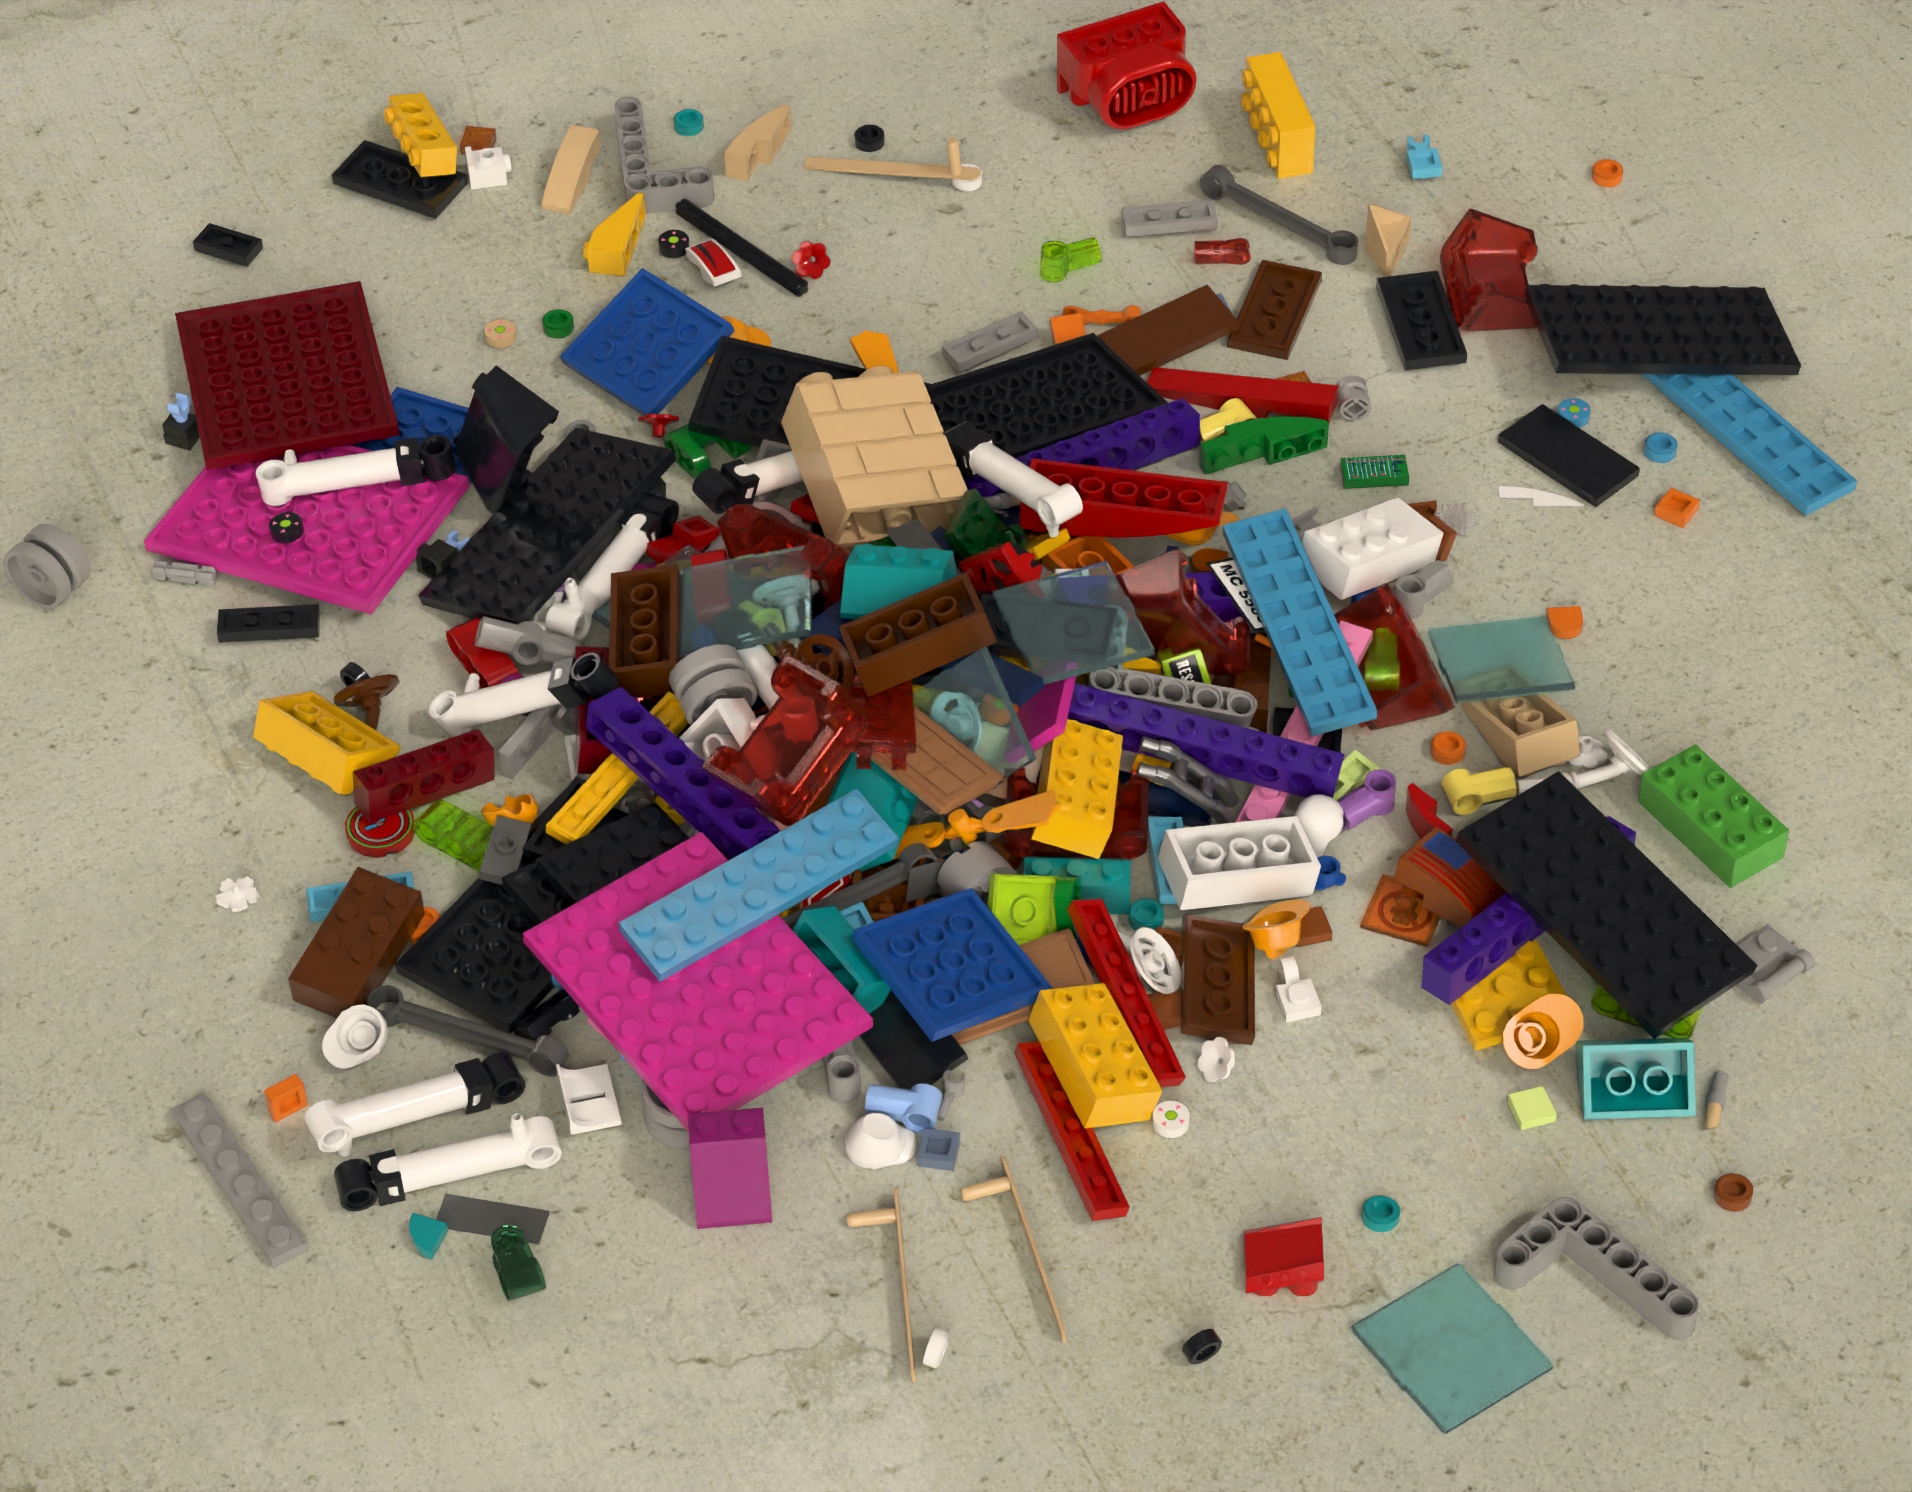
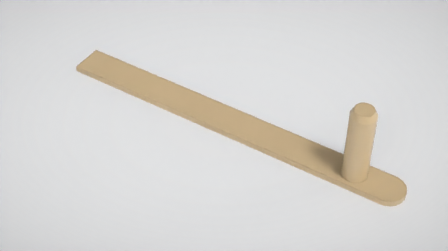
M949 138L946 143L949 166L807 157L804 164V170L976 180L981 176L980 169L961 166L959 142L956 138Z
M1001 1156L1000 1160L1005 1176L963 1187L960 1189L962 1200L971 1201L1010 1190L1062 1343H1065V1329L1006 1158Z
M894 1188L895 1208L852 1212L847 1215V1223L851 1228L897 1223L912 1383H916L898 1188Z

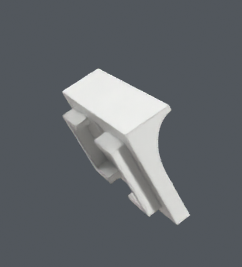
M559 1064L556 1065L558 1084L571 1135L622 1125L607 1064L577 1070H568L560 1067ZM604 1095H605V1097H600V1098L585 1100V1101H581V1102L571 1103V1102H574V1101H579V1100H584V1099H589V1098H594V1097H599V1096H604Z

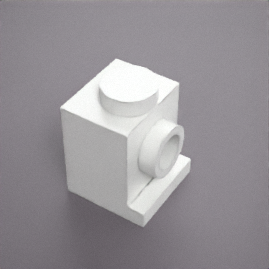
M471 146L465 147L471 190L507 185L506 172H511L509 153L503 154L501 147L484 148L475 151L471 150Z

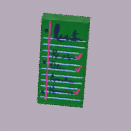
M1405 455L1341 458L1340 460L1344 489L1409 485V472Z

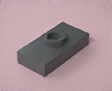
M497 815L480 869L479 879L502 885L503 876L520 868L524 855L523 847L528 842L532 823Z

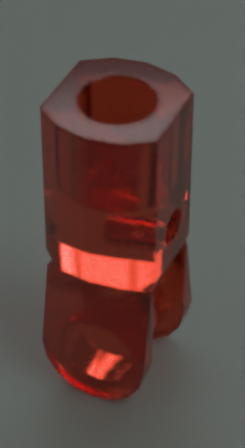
M1244 238L1225 241H1194L1195 264L1226 263L1243 265L1251 259L1250 252L1248 251L1250 245L1248 240Z

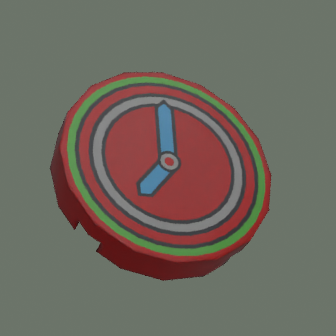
M356 806L348 814L345 822L346 836L353 850L364 856L376 858L385 857L386 853L394 850L395 854L404 850L412 842L416 832L414 816L410 809L369 823Z

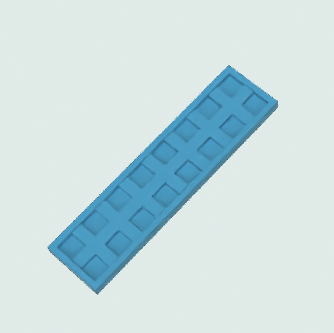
M1642 374L1805 516L1856 489L1857 480L1733 375Z
M1284 508L1222 525V534L1311 737L1377 719L1376 706L1287 509Z
M855 789L620 921L619 932L658 981L661 982L898 846L899 838L859 790Z

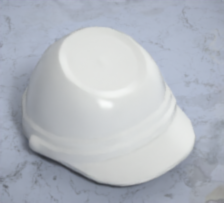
M364 1004L343 1010L324 1035L321 1046L325 1058L332 1066L339 1069L352 1068L360 1063L372 1060L381 1053L386 1045L388 1036L387 1022L379 1011Z
M873 1112L863 1115L854 1122L846 1134L845 1149L847 1156L854 1164L862 1168L876 1170L902 1164L910 1160L916 1151V1137L910 1129L897 1124L890 1116Z

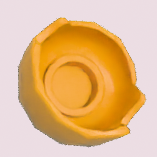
M522 794L515 798L506 796L505 804L500 808L488 802L481 809V813L493 831L497 815L533 823L538 815L539 807L532 794Z

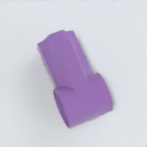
M1382 769L1373 770L1366 775L1363 785L1337 800L1344 812L1342 816L1343 831L1354 828L1373 815L1382 816L1389 814L1393 810L1395 805L1396 778L1392 773Z

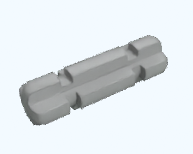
M157 560L152 567V575L156 580L167 581V578H170L172 582L197 584L200 581L201 585L213 586L217 579V571L213 566L202 565V568H199L197 564L172 562V565H169V561Z

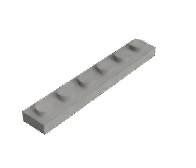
M205 1093L171 1108L173 1119L272 1268L274 1269L307 1252L304 1240Z

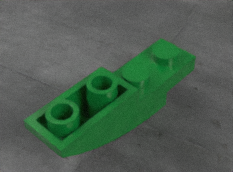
M1270 417L1224 426V436L1200 443L1199 467L1204 474H1208L1264 457L1268 465L1327 448L1329 423L1323 419L1308 417Z

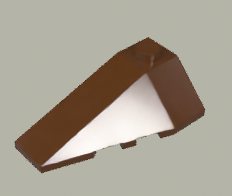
M1238 632L1211 684L1243 690L1253 695L1257 701V708L1250 727L1267 733L1271 648L1254 641L1257 633Z

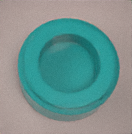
M684 109L677 112L674 116V129L680 135L694 136L699 134L704 128L703 115L695 109Z
M1142 898L1131 904L1129 908V924L1134 930L1146 927L1155 931L1156 926H1163L1164 908L1158 901Z
M1383 1195L1372 1196L1363 1204L1362 1221L1372 1231H1390L1399 1222L1400 1207L1390 1197Z

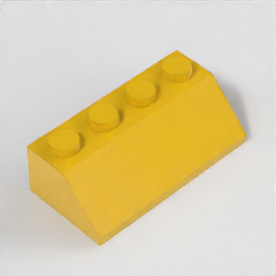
M313 691L259 700L253 738L266 745L268 750L277 752L288 759L287 761L290 764L299 766L308 772L312 778L321 780L338 794L347 795L354 791L353 771L391 759L400 752L399 744Z

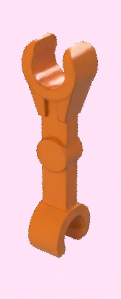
M1135 305L1127 306L1123 311H1088L1076 306H1066L1063 309V315L1081 313L1084 325L1088 323H1097L1099 325L1125 323L1134 319L1132 317L1140 316L1141 312L1140 308Z

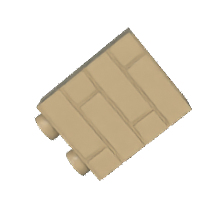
M877 366L864 371L859 377L835 380L828 373L817 372L802 378L795 385L781 423L830 549L864 545L870 541L875 542V540L888 536L885 531L916 519L922 523L929 533L939 526L946 530L964 493L968 491L960 470L956 467V460L946 436L943 435V428L933 404L930 403V396L918 371L893 374L891 368Z

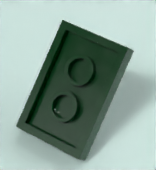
M976 488L964 493L943 534V537L962 560L1008 541L1024 549L1027 546V537L1019 540L1014 538L1024 534V530L1019 525L1007 528Z

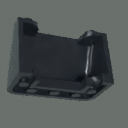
M497 365L488 374L481 373L474 381L472 389L475 392L461 431L453 441V444L456 445L454 452L486 509L493 514L504 506L509 497L517 492L532 474L526 468L533 449L544 438L541 432L550 423L553 424L556 421L559 413L556 408Z

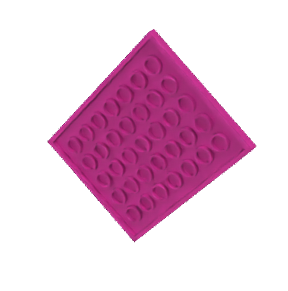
M352 445L326 448L322 451L298 453L295 456L297 463L371 451ZM284 457L260 460L256 463L248 462L231 465L222 469L206 470L205 466L147 536L144 544L146 551L199 566H213L216 568V571L372 615L415 559L417 548L422 543L428 542L470 485L468 477L455 473L448 479L441 481L430 480L424 474L425 483L402 486L401 480L294 496L286 504L271 506L263 502L256 470L266 461L280 460L284 462ZM284 512L298 514L302 519L304 527L303 535L291 543L275 541L271 536L269 523L278 514Z
M702 832L523 933V942L688 1132V1114L737 1110L873 1028V1018L779 915L665 980L658 981L619 932V922L728 861Z

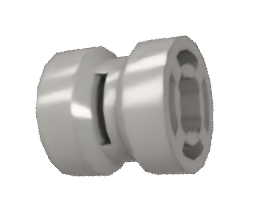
M1353 375L1340 379L1336 383V385H1339L1338 405L1340 415L1347 420L1353 421L1366 417L1371 410L1366 381L1359 376Z

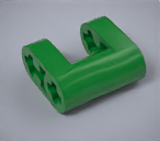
M689 423L665 434L663 438L665 448L673 450L677 459L675 462L692 478H696L701 472L711 468L709 458L703 450L707 446L717 442L735 459L751 450V445L688 431Z

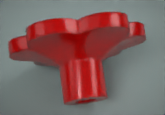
M804 241L800 244L799 250L792 254V261L797 265L796 272L801 277L809 275L813 279H818L823 275V270L831 264L830 257L826 255V247L822 243L813 244L810 241Z
M646 414L639 416L638 421L652 425V437L661 438L665 435V426L679 422V417L671 414Z

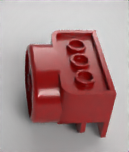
M1163 1L1057 34V92L1062 94L1069 91V98L1075 105L1091 104L1103 122L1114 129H1131L1173 115L1190 100L1197 82L1195 69L1185 57V26Z

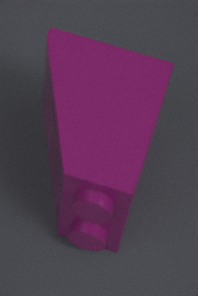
M763 1107L688 1114L697 1229L772 1223Z

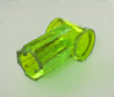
M1095 237L1070 244L1055 240L1044 243L1041 247L1040 276L1048 282H1060L1066 278L1067 271L1100 263L1102 261V253L1098 241Z
M1376 628L1373 632V639L1367 649L1364 682L1368 690L1399 691L1400 662L1397 660V635L1391 633L1387 628Z

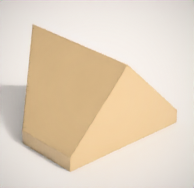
M1368 203L1365 251L1385 277L1392 276L1410 241L1412 216Z

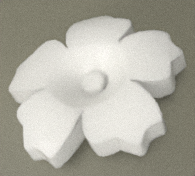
M248 876L238 878L236 883L230 878L221 881L220 894L215 895L217 904L224 908L231 907L232 912L248 908V904L257 902L259 898V892L253 887L254 881Z

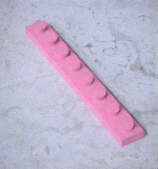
M1341 621L1339 627L1358 667L1373 639V631ZM1297 705L1280 737L1317 746L1323 734L1311 737ZM1255 784L1236 822L1280 818L1292 794Z

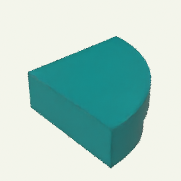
M412 1213L409 1230L411 1239L419 1253L426 1258L433 1259L448 1232L447 1223Z

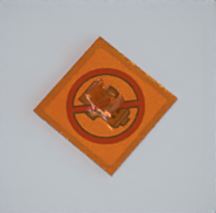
M1382 874L1360 924V928L1429 947L1441 917L1421 907L1424 898L1423 894L1396 881L1395 877Z

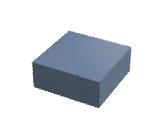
M923 1128L917 1154V1166L954 1171L960 1146V1133Z

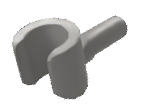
M951 1070L944 1072L942 1086L944 1095L937 1120L943 1121L953 1099L959 1098L964 1094V1073H962L960 1080L951 1081Z

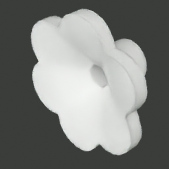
M1590 736L1578 737L1580 756L1568 760V764L1572 768H1583L1590 771L1597 769L1598 764L1606 762L1607 753L1602 749L1603 745L1599 740L1593 739Z
M1216 1037L1213 1041H1205L1201 1048L1202 1055L1197 1062L1198 1069L1204 1072V1078L1207 1082L1214 1083L1218 1079H1226L1230 1074V1069L1235 1065L1233 1049L1228 1047V1042L1224 1037Z

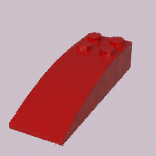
M1031 459L1029 466L1059 486L1066 483L1070 484L1078 492L1083 504L1082 512L1059 525V530L1067 528L1069 536L1109 538L1152 537L1219 526L1228 489V482L1041 459ZM1021 502L1020 527L1034 532H1048L1037 511Z

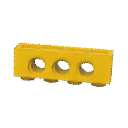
M424 93L389 95L388 107L384 108L385 123L390 125L394 138L398 139L401 144L402 152H406L410 165L415 167L420 177L456 174L457 146Z

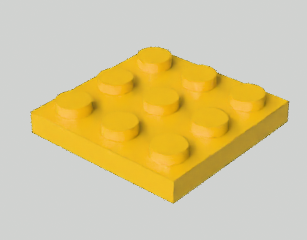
M1534 939L1532 942L1528 941L1516 951L1514 956L1459 997L1451 1006L1474 1051L1502 1044V1034L1506 1023L1513 1015L1537 998L1546 994L1567 995L1537 939Z

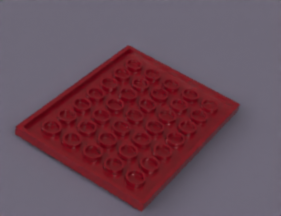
M361 281L175 313L206 470L222 469L231 465L248 462L256 463L260 460L284 457L287 450H293L295 454L399 436L398 423Z

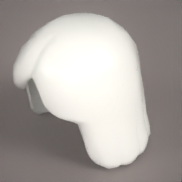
M1323 794L1311 795L1301 801L1294 816H1298L1317 858L1324 854L1329 841L1337 837L1343 827L1342 816L1344 812L1342 806L1335 799Z

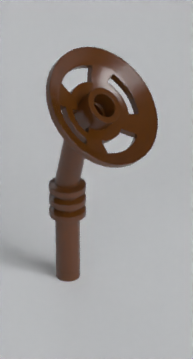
M770 626L766 629L765 635L777 650V657L786 669L794 670L799 686L809 697L822 703H832L844 698L849 693L854 682V664L848 650L841 642L829 635L815 634L804 639L796 648L792 643L786 641L776 626ZM812 645L825 646L831 652L828 656L822 653L813 654ZM839 661L842 667L841 684L837 683L839 678V667L837 662ZM812 685L818 688L826 687L831 694H819L811 689Z
M393 674L371 677L344 688L334 696L333 701L335 705L342 707L361 706L362 710L366 711L364 723L377 731L381 712L380 706L382 705L381 698L392 692L400 681L398 676ZM356 695V697H354L352 701H347L349 698Z

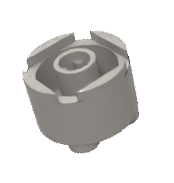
M976 841L967 844L971 849L962 854L957 850L944 862L937 876V883L940 885V890L938 891L942 897H946L972 888L988 907L990 873H1018L990 843Z

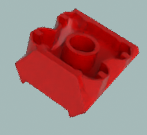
M1322 1217L1244 1230L1246 1294L1254 1292L1259 1296H1272L1280 1288L1289 1287V1290L1297 1296H1310L1316 1292L1318 1283L1324 1281Z

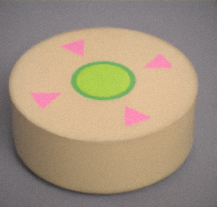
M498 319L491 321L484 329L486 343L494 348L509 347L517 339L516 327L509 320Z

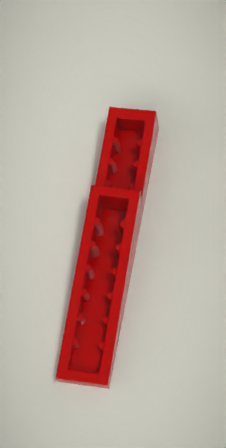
M1159 367L1153 368L1147 380V383L1163 398L1172 400L1184 398L1190 404L1220 410L1222 405L1228 400L1239 398L1257 419L1268 418L1269 413L1272 412L1290 417L1323 419L1330 423L1338 402L1339 385Z

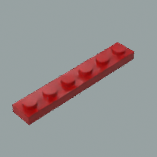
M1103 899L1073 900L1067 911L1100 982L1105 983L1160 1087L1179 1086L1186 1076Z
M1040 1042L1018 1043L1014 1052L1016 1059L1091 1220L1097 1221L1126 1217L1130 1206L1093 1128L1084 1129Z

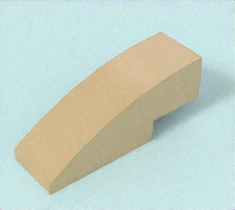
M784 104L758 118L731 142L724 152L725 177L748 181L758 163L771 165L792 129L790 105Z
M570 125L553 163L541 203L542 209L571 214L591 178V165L601 150L598 129Z

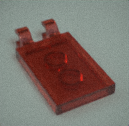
M855 673L851 690L842 698L845 752H856V769H871L872 753H891L892 770H906L907 753H916L912 679L868 697L858 674Z

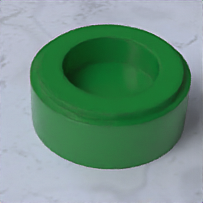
M555 309L546 313L542 318L543 331L551 338L567 337L574 330L573 316L566 310Z

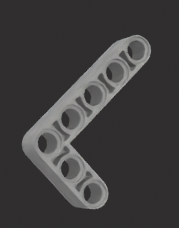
M627 96L618 99L615 103V116L626 202L637 193H644L646 214L676 211L677 208L675 206L682 199L689 200L699 208L711 205L714 202L713 174L708 168L692 167L651 172L642 104L635 97Z
M1105 609L1118 612V622L1106 670L1088 667L1085 686L1245 728L1250 727L1257 708V701L1249 692L1122 668L1128 619L1118 609Z
M1561 1197L1552 1201L1498 1246L1494 1277L1495 1281L1505 1289L1513 1290L1523 1287L1565 1253L1666 1336L1682 1340L1690 1337L1695 1330L1699 1301L1694 1293L1573 1198Z

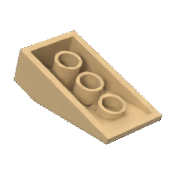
M1512 667L1451 687L1452 695L1505 766L1510 767L1518 777L1533 775L1538 770L1552 765H1562L1568 760L1580 756L1577 720Z

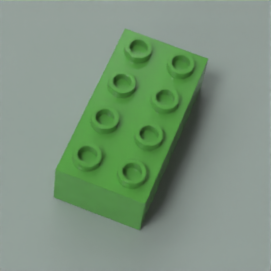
M1696 744L1642 774L1638 803L1729 888L1734 887L1784 858L1789 829Z

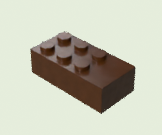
M677 564L611 573L609 667L618 677L617 688L622 687L635 698L664 695L668 691L674 693L669 684L670 672L685 657L686 591Z
M967 572L839 626L854 667L868 697L997 643Z
M357 867L288 978L293 1001L335 1018L343 1010H347L352 1006L367 1005L368 995L375 988L382 986L425 915L421 891Z

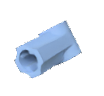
M871 1084L866 1095L865 1115L873 1112L882 1113L890 1116L895 1121L903 1122L911 1131L922 1133L923 1128L934 1129L943 1096L938 1088L929 1084H916L911 1090Z

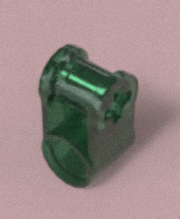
M504 1225L497 1228L491 1236L492 1262L508 1302L546 1289L540 1264L536 1257L533 1256L522 1230L513 1225Z

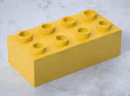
M1275 52L1246 57V70H1242V82L1245 93L1241 94V105L1243 111H1247L1249 114L1251 129L1257 131L1259 147L1266 151V160L1269 168L1273 167L1278 179L1313 173L1316 126L1282 53Z
M1067 719L1065 732L1044 745L1037 794L1054 790L1060 808L1054 812L1048 825L1033 827L1032 840L1093 858H1100L1113 827L1123 735Z
M1105 983L1040 990L1028 1021L1084 1129L1149 1121L1162 1093V1089Z

